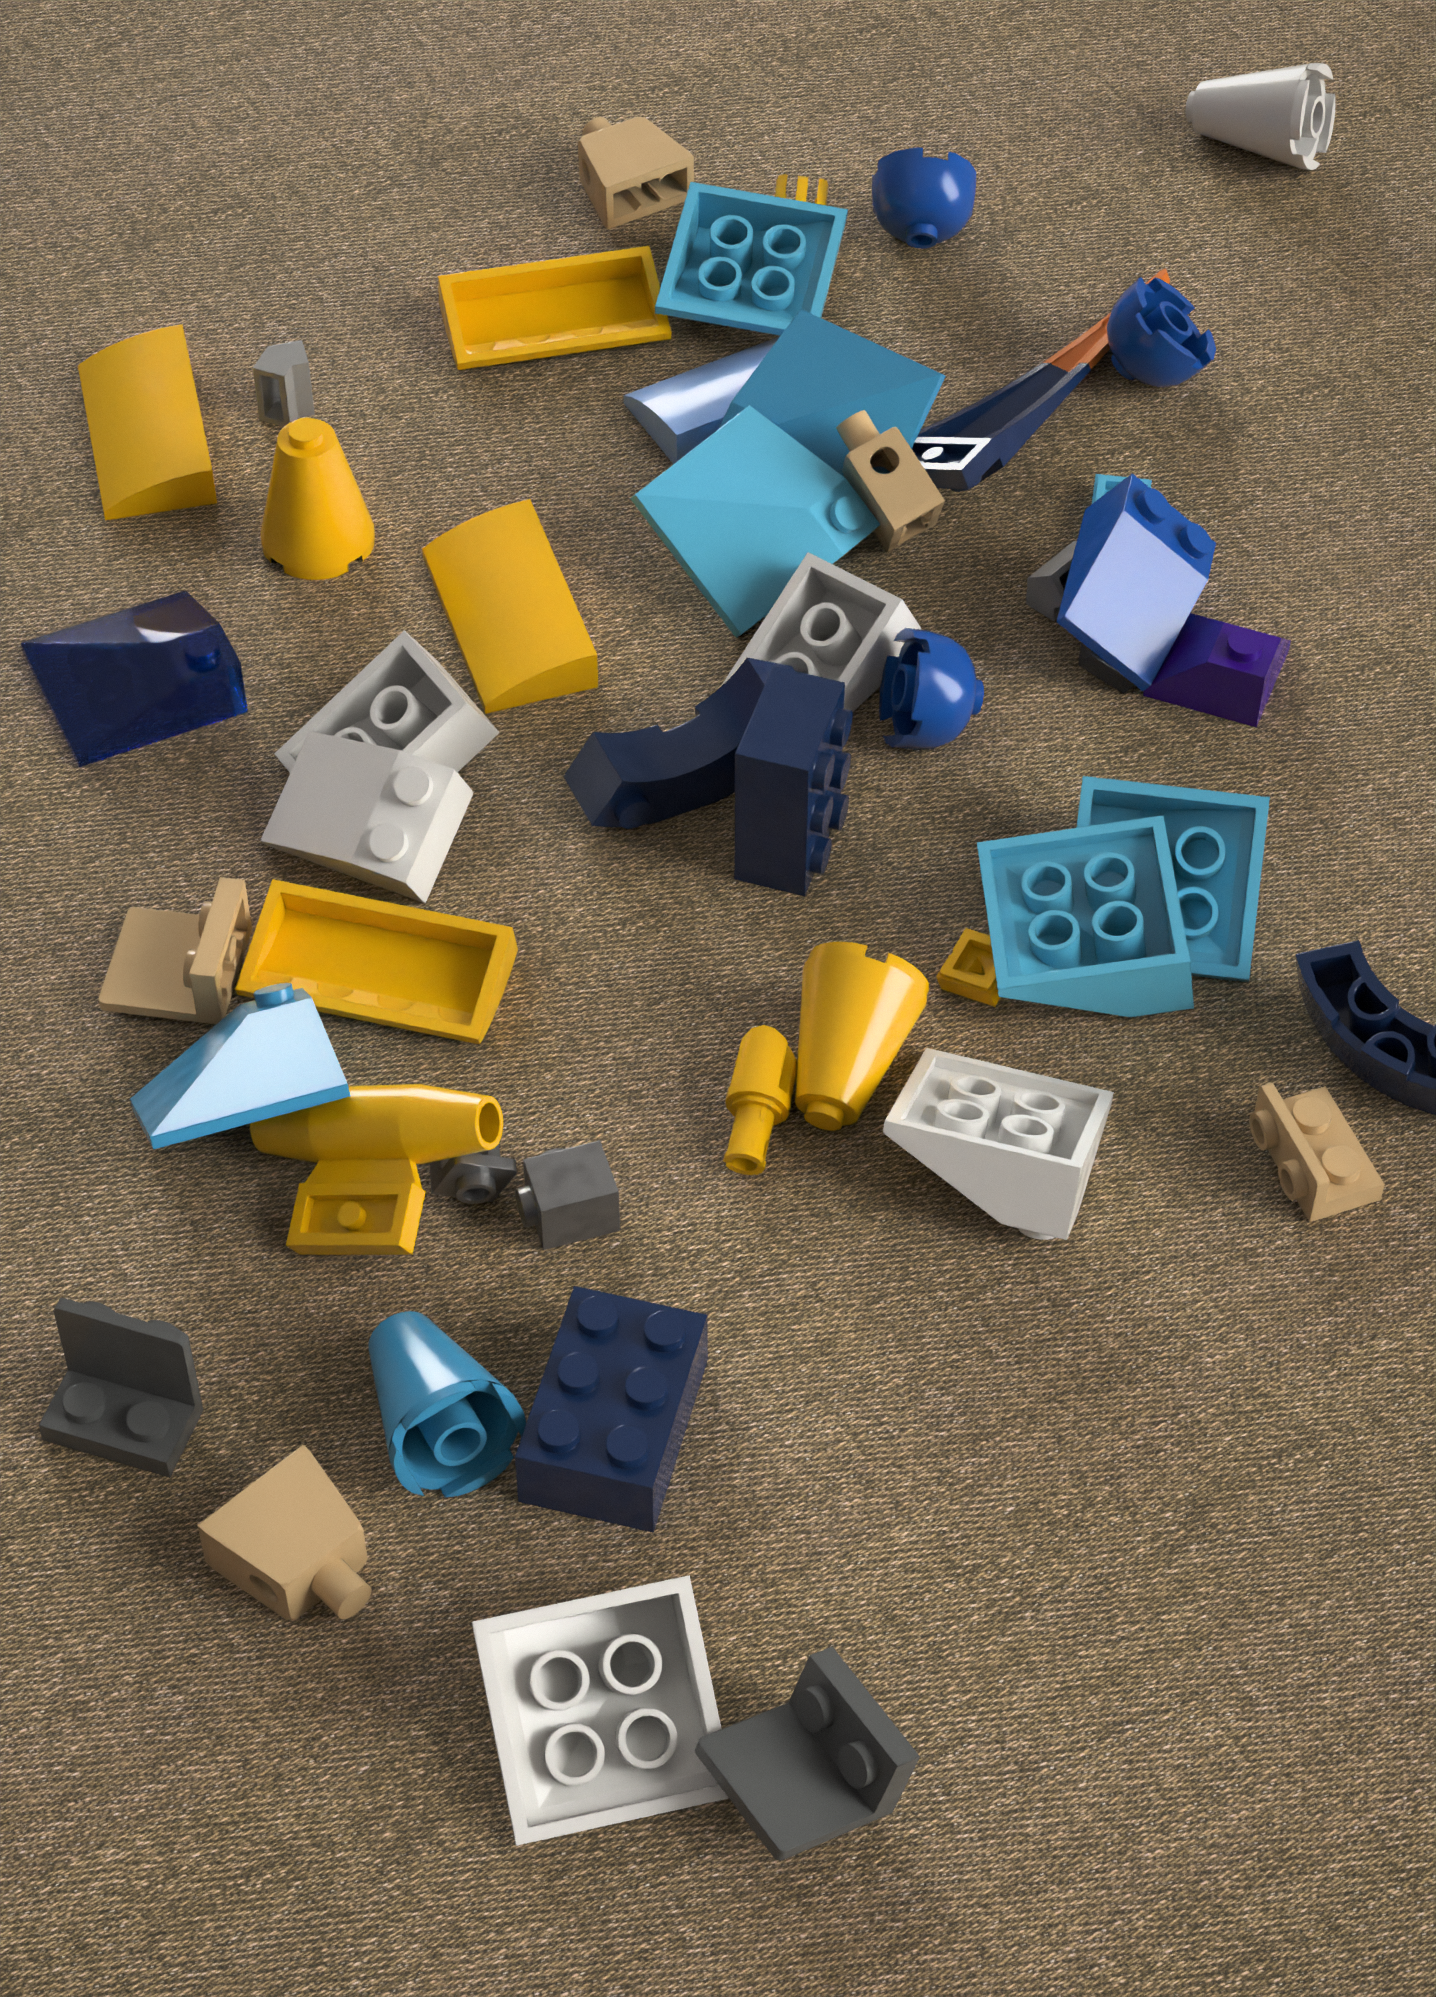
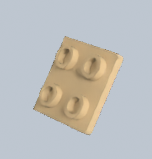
M220 877L212 902L204 901L200 915L139 907L130 908L127 911L98 998L101 1010L208 1024L219 1023L226 1016L252 931L245 880Z

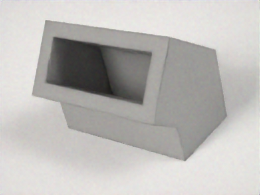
M302 340L268 346L253 367L259 420L284 427L300 417L315 415L309 361Z
M1077 541L1070 543L1027 578L1026 604L1053 621L1058 617L1064 594V588L1061 583L1068 578Z

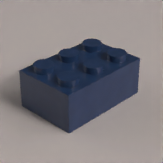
M775 666L772 667L735 753V880L805 896L814 873L824 874L832 846V840L829 839V835L832 829L841 831L849 806V795L841 794L851 763V754L842 752V748L848 740L853 718L852 710L844 709L845 682Z
M574 1286L515 1455L518 1502L654 1533L708 1361V1315Z

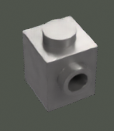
M600 1140L567 1149L555 1148L539 1156L523 1159L525 1186L515 1189L517 1207L523 1226L535 1225L543 1250L620 1231L619 1191Z

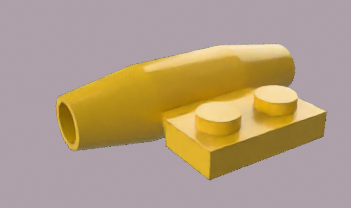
M424 1084L348 1086L350 1097L250 1123L252 1141L260 1152L317 1163L305 1183H299L286 1246L299 1255H413L426 1192L422 1189L416 1164H426L492 1150L499 1144L503 1132L502 1110L494 1097Z

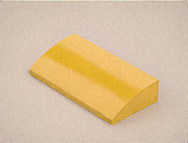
M650 246L438 276L439 305L457 370L671 339L672 332L668 316L655 313L660 285Z
M183 324L144 332L106 347L80 363L78 370L105 521L216 504L217 498L213 470Z
M531 499L508 504L471 518L440 535L422 548L423 559L485 714L598 687L596 650Z
M272 879L235 991L237 995L255 998L254 992L258 989L279 983H291L293 990L303 988L312 997L318 1012L480 1045L500 1004L518 952L513 927Z

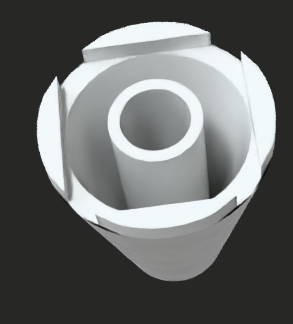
M1309 63L1202 81L1197 86L1196 91H1191L1188 95L1186 118L1188 122H1192L1193 129L1198 134L1299 169L1314 170L1320 163L1314 161L1313 158L1316 152L1326 153L1333 131L1336 105L1335 94L1326 93L1324 79L1333 80L1332 71L1327 64Z

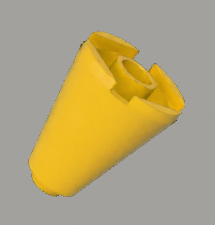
M300 418L284 426L277 437L261 527L262 550L270 563L273 558L276 562L283 565L284 573L292 577L306 580H323L338 577L349 572V563L361 555L364 561L371 554L375 544L374 523L334 429L328 423L318 419Z
M828 942L815 946L810 951L802 973L795 1104L804 1113V1118L808 1123L817 1128L830 1131L839 1130L842 1125H851L858 1120L925 1008L929 991V982L926 977L906 960L889 952L885 963L865 957L868 946L853 942Z

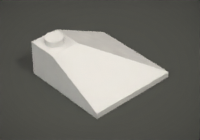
M926 1048L885 1119L883 1133L999 1223L1018 1228L1021 1233L1034 1239L1049 1240L1056 1237L1067 1240L1081 1206L1114 1092Z
M690 1575L471 1622L516 1846L728 1799V1796L695 1754L696 1745L701 1737L722 1728Z

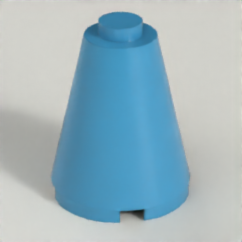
M405 1311L394 1314L382 1321L370 1336L368 1350L389 1460L399 1482L411 1493L424 1496L421 1489H440L444 1497H454L472 1492L492 1481L507 1468L514 1458L510 1447L518 1432L522 1437L526 1426L525 1414L515 1396L424 1314L415 1311Z

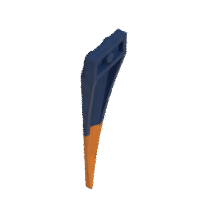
M1166 268L1159 271L1145 284H1148L1155 277L1169 284L1170 278ZM1111 312L1073 342L1008 385L978 402L921 429L912 450L935 486L941 489H951L954 492L966 491L1003 468L1109 351L1107 324Z

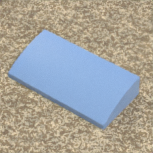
M779 337L624 395V404L674 464L719 429L731 401Z

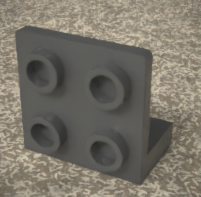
M60 1298L53 1312L68 1371L39 1424L42 1440L170 1478L203 1412L189 1336L172 1324L162 1320H150L147 1322L116 1313L110 1307L99 1302L87 1301L80 1303Z
M833 1647L809 1656L788 1703L703 1736L699 1739L695 1748V1754L771 1855L779 1861L893 1813L920 1758L918 1753Z

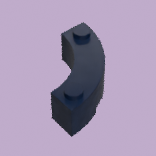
M746 658L728 681L695 706L696 717L682 725L665 732L658 725L621 733L592 732L563 776L591 825L633 829L713 804L735 793V753L771 669L775 666L795 671L794 668L790 665Z
M1359 940L1295 954L1299 988L1306 1009L1317 1031L1331 1051L1355 1075L1382 1094L1406 1106L1436 1115V1025L1433 1026L1415 1017L1399 1006V1000L1386 989L1370 968Z

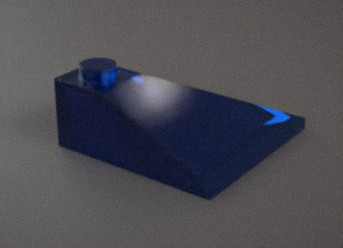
M186 590L21 643L22 652L79 767L248 712L241 662L220 623Z

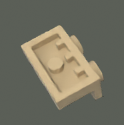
M1273 1083L1259 1086L1255 1110L1250 1114L1249 1118L1253 1139L1261 1150H1268L1278 1167V1176L1285 1195L1292 1201L1297 1200L1309 1222L1381 1200L1385 1184L1326 1086L1282 1099Z

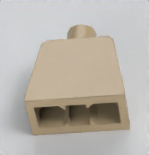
M604 117L593 118L585 125L582 137L578 141L580 181L607 230L685 202L690 182H694V156L645 117H635L615 125H611Z
M866 410L857 412L841 422L836 429L850 451L845 456L842 473L880 523V526L874 531L886 552L892 551L935 526L945 500L897 427H892L879 434ZM873 467H884L890 473H877Z
M305 1445L300 1446L197 1525L205 1562L213 1570L285 1620L298 1619L321 1600L340 1619H348L358 1613L371 1596V1587L356 1573L363 1568L368 1560L362 1525Z

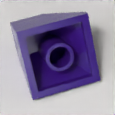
M1190 613L1151 686L1144 690L1143 696L1257 728L1290 649L1291 640Z

